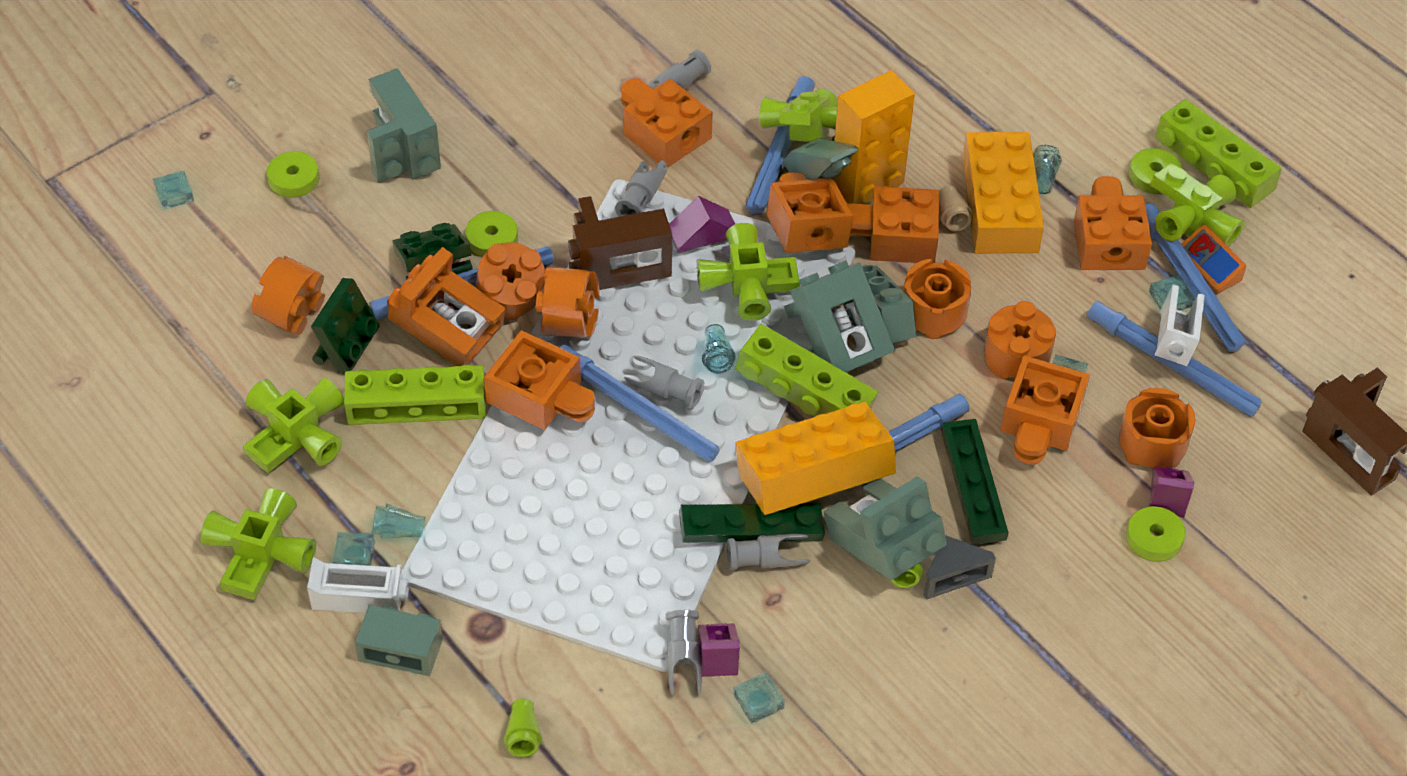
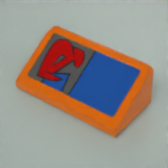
M1207 225L1199 227L1181 244L1207 284L1217 294L1243 280L1246 264Z

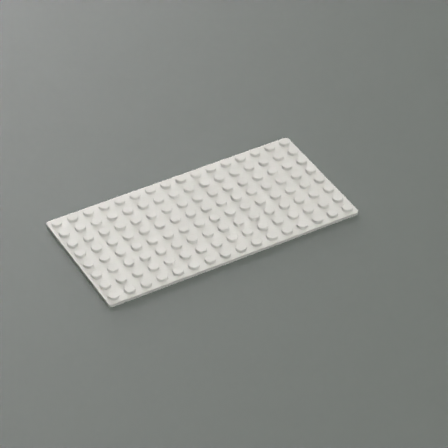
M618 179L613 182L597 211L598 220L619 217L615 211V205L626 194L627 181ZM657 190L653 199L645 204L643 212L664 208L670 223L692 200ZM730 212L735 224L750 223L757 227V243H764L766 259L795 257L799 279L814 273H818L819 278L830 274L828 267L846 260L850 266L855 258V250L851 247L785 253L770 223ZM672 241L671 277L600 290V298H594V309H599L596 328L591 337L543 335L541 332V314L531 335L559 348L562 345H567L582 356L589 357L594 361V365L715 443L720 448L719 454L714 461L707 462L585 380L581 381L580 385L594 392L595 412L589 420L583 423L558 413L546 430H543L495 406H491L403 567V579L409 580L410 587L661 672L668 671L667 644L670 643L671 636L670 622L666 620V613L674 610H697L727 543H682L679 509L681 505L745 503L749 490L739 476L735 442L755 434L778 429L790 402L784 398L777 397L769 389L757 382L748 380L735 370L740 350L760 323L812 353L813 347L801 317L788 318L784 306L794 302L791 292L765 293L771 305V312L760 320H745L738 314L739 296H733L731 283L699 292L697 259L730 263V246L728 241H721L678 253ZM633 356L646 357L677 369L680 375L693 380L696 378L703 379L705 384L699 403L694 408L686 406L684 401L671 396L664 398L628 383L624 377H629L639 382H647L653 377L655 367L640 362Z

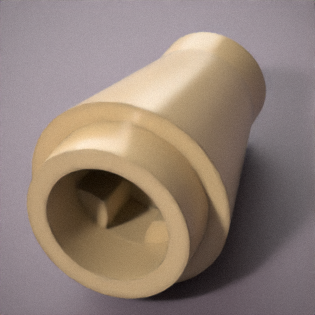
M954 186L943 187L939 191L941 222L952 231L964 230L971 223L972 209L959 195Z

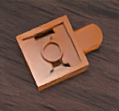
M640 78L629 79L622 84L621 103L625 106L623 108L624 135L656 162L659 163V161L664 160L668 168L712 139L713 112L671 78L654 89L649 87Z
M789 172L783 174L779 182L771 183L766 215L785 253L848 248L853 214L833 178L807 180L804 174Z
M1101 176L1095 179L1091 195H1079L1074 217L1080 269L1146 270L1152 242L1144 195H1123L1120 180L1113 176Z
M874 186L872 205L847 203L853 214L850 235L870 237V260L918 263L925 259H933V263L935 262L939 239V190Z
M522 330L484 376L486 403L543 430H546L558 413L583 423L589 420L595 412L594 392L580 385V357Z
M1023 355L1005 406L1000 432L1016 436L1013 451L1014 456L1019 461L1025 464H1038L1044 459L1049 446L1065 451L1068 450L1085 399L1090 374Z

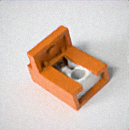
M442 247L434 256L429 255L422 265L417 264L401 288L397 287L392 291L387 300L388 319L454 365H469L504 324L506 308L452 272L453 254ZM469 324L472 328L463 329L459 325Z

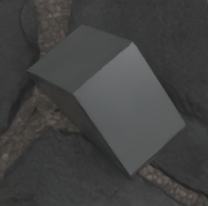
M946 536L947 545L937 551L927 573L924 589L926 599L992 578L996 560L994 553Z

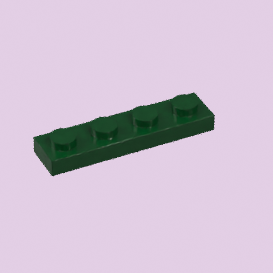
M968 419L943 422L941 433L972 545L1006 541L1009 532L977 420Z
M821 503L798 504L764 515L758 504L681 505L679 509L682 543L727 542L729 538H734L736 542L757 540L758 536L804 534L808 535V538L785 540L782 542L823 541L825 536Z

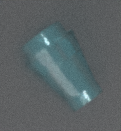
M1040 145L1033 152L1039 194H1049L1052 192L1053 183L1062 162L1059 150L1051 145Z
M712 324L704 332L705 341L702 363L710 372L721 374L732 368L736 355L725 334L724 328L719 324Z
M387 503L385 506L376 505L372 534H378L380 538L422 537L426 517L413 514Z

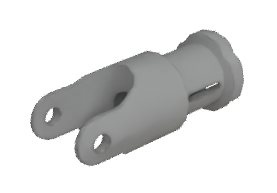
M695 50L689 54L688 59L682 63L673 64L650 81L649 87L654 89L671 78L686 90L691 87L695 79L711 72V64L704 53Z
M664 160L659 161L656 168L650 171L646 161H642L626 185V194L615 205V211L619 217L643 212L645 204L653 199L667 173V164Z
M633 356L636 360L655 367L653 377L647 382H639L629 377H624L628 383L664 398L671 396L684 401L686 406L694 408L699 403L704 390L705 382L703 379L696 378L693 380L680 375L677 369L646 357Z
M808 535L758 536L757 540L736 542L734 538L727 539L729 570L734 571L739 566L759 565L760 568H775L807 564L810 562L809 559L787 560L782 558L778 551V545L785 540L808 538Z
M674 610L666 613V620L670 622L671 641L667 644L668 683L672 696H674L673 672L677 666L682 664L691 665L694 668L697 676V694L700 695L701 648L700 643L696 641L695 620L699 618L698 611Z

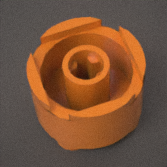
M519 243L494 244L484 254L479 263L475 287L506 308L505 319L519 318L536 306L537 293L539 291L542 292L545 269L541 256L536 250ZM507 279H512L514 283L507 282Z
M287 256L275 258L267 267L258 283L264 287L260 296L254 294L252 313L290 333L300 335L306 327V317L311 310L318 311L324 302L325 294L320 292L324 275Z
M925 259L914 264L907 272L903 292L913 300L916 330L924 333L930 339H938L944 334L954 332L964 324L967 318L971 296V280L963 267L945 259L944 263H933V259Z
M547 267L544 272V292L539 291L536 297L537 312H542V334L580 338L591 337L595 331L599 309H594V298H600L599 280L596 272Z
M1021 301L1016 305L998 310L989 320L984 346V361L989 370L999 378L1008 380V377L1016 378L1023 355L1050 363L1057 333L1052 320L1045 313L1036 309L1033 303L1028 301Z
M1148 388L1140 391L1138 396L1128 401L1119 432V443L1125 453V459L1129 463L1149 468H1174L1180 464V461L1187 452L1196 418L1192 406L1189 403L1186 405L1179 399V394L1164 388Z

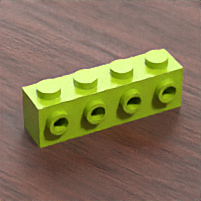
M1186 98L1160 116L1155 138L1210 179L1217 174L1230 178L1236 187L1235 198L1250 208L1276 190L1282 168Z
M760 323L740 350L735 370L748 380L757 382L769 389L777 397L786 399L801 408L806 414L813 416L833 412L865 401L872 410L879 392Z
M484 365L345 371L344 406L347 424L363 425L485 419Z

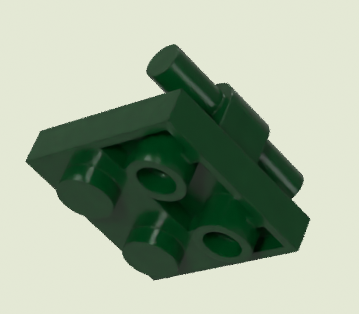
M440 223L434 225L431 228L432 230L403 233L400 235V238L392 240L395 254L408 273L417 264L422 265L429 255L434 256L442 247L453 254V261L472 256L468 241L455 224ZM470 259L452 264V272L455 274L473 270Z
M341 279L311 325L313 332L321 343L312 356V360L318 365H324L329 357L338 374H345V371L353 370L380 327L354 279Z

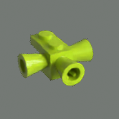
M827 89L803 92L793 101H790V103L764 97L760 106V125L762 128L790 125V140L811 142L817 138L825 139L829 135V128L834 130L836 128L838 100Z
M1172 163L1153 175L1150 185L1175 202L1172 209L1160 212L1155 219L1156 229L1164 239L1177 241L1183 234L1189 237L1199 227L1207 225L1228 247L1236 241L1244 229L1245 221L1218 210L1220 206L1233 202L1236 197V187L1230 178L1217 174L1204 185L1187 174L1185 170Z
M738 223L731 226L726 232V239L730 246V263L697 259L699 292L731 283L733 296H739V316L745 320L755 321L765 318L771 312V305L765 293L790 292V290L799 287V274L795 257L766 259L764 243H757V227L750 223Z
M322 378L306 398L293 388L284 395H281L270 380L265 379L258 382L249 391L246 397V406L268 417L269 426L243 445L245 455L269 473L304 446L317 465H327L340 452L342 439L320 428L318 418L344 405V398L341 392L326 378Z
M275 488L266 489L259 512L245 509L238 523L216 511H211L207 515L201 529V544L206 546L233 547L235 553L220 581L222 591L256 600L275 560L303 574L309 570L316 552V540L312 538L283 537L282 524L297 507V503L291 495Z

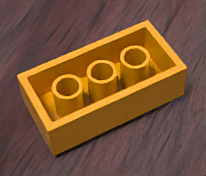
M893 70L838 95L834 141L854 145L858 148V151L850 158L851 164L840 170L841 174L834 178L847 203L863 204L871 202L873 200L874 186L899 187L904 183L915 93Z
M966 132L963 166L968 205L973 212L971 231L974 254L1039 253L1044 224L1030 132Z
M866 401L826 414H820L794 424H787L762 434H755L735 442L739 476L764 515L896 474L894 439Z

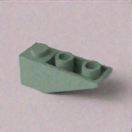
M817 138L791 151L783 160V163L789 172L804 174L807 180L834 179L841 174L840 170L851 164L850 158L858 151V148L850 144Z
M862 266L892 343L916 337L913 300L878 266Z

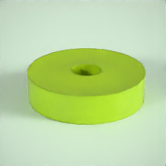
M1158 148L1144 149L1133 156L1129 177L1132 183L1140 190L1151 194H1162L1150 185L1153 175L1171 163L1182 168L1181 163L1176 156L1166 150Z
M290 151L282 153L272 159L267 167V178L270 188L276 194L283 197L294 198L310 193L318 185L320 178L316 160L304 152Z
M486 211L477 214L466 226V240L469 243L470 250L477 256L483 257L494 244L518 243V228L515 220L508 214L500 211Z
M1145 507L1135 512L1130 518L1126 539L1132 551L1141 558L1155 562L1167 561L1174 558L1180 552L1185 539V527L1181 519L1172 511L1162 507ZM1151 532H1157L1160 536H1155Z

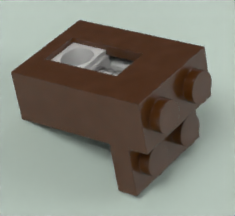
M592 197L578 198L579 212L574 213L575 225H572L573 239L568 240L570 257L574 260L569 262V269L596 272L600 290L672 276V231L664 208L598 220Z
M1375 368L1366 375L1361 373L1352 381H1349L1342 374L1331 382L1328 380L1322 382L1313 393L1315 398L1312 406L1306 413L1307 420L1302 431L1371 496L1397 479L1401 467L1392 459L1399 451L1402 454L1407 452V432L1376 405L1387 378L1379 368Z

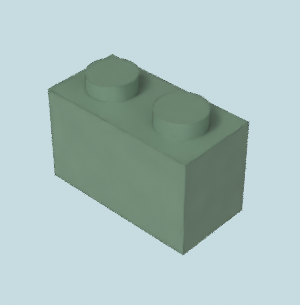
M369 605L355 641L359 662L430 676L443 641L441 621L428 614L420 613L415 615L400 612L390 606L376 607Z

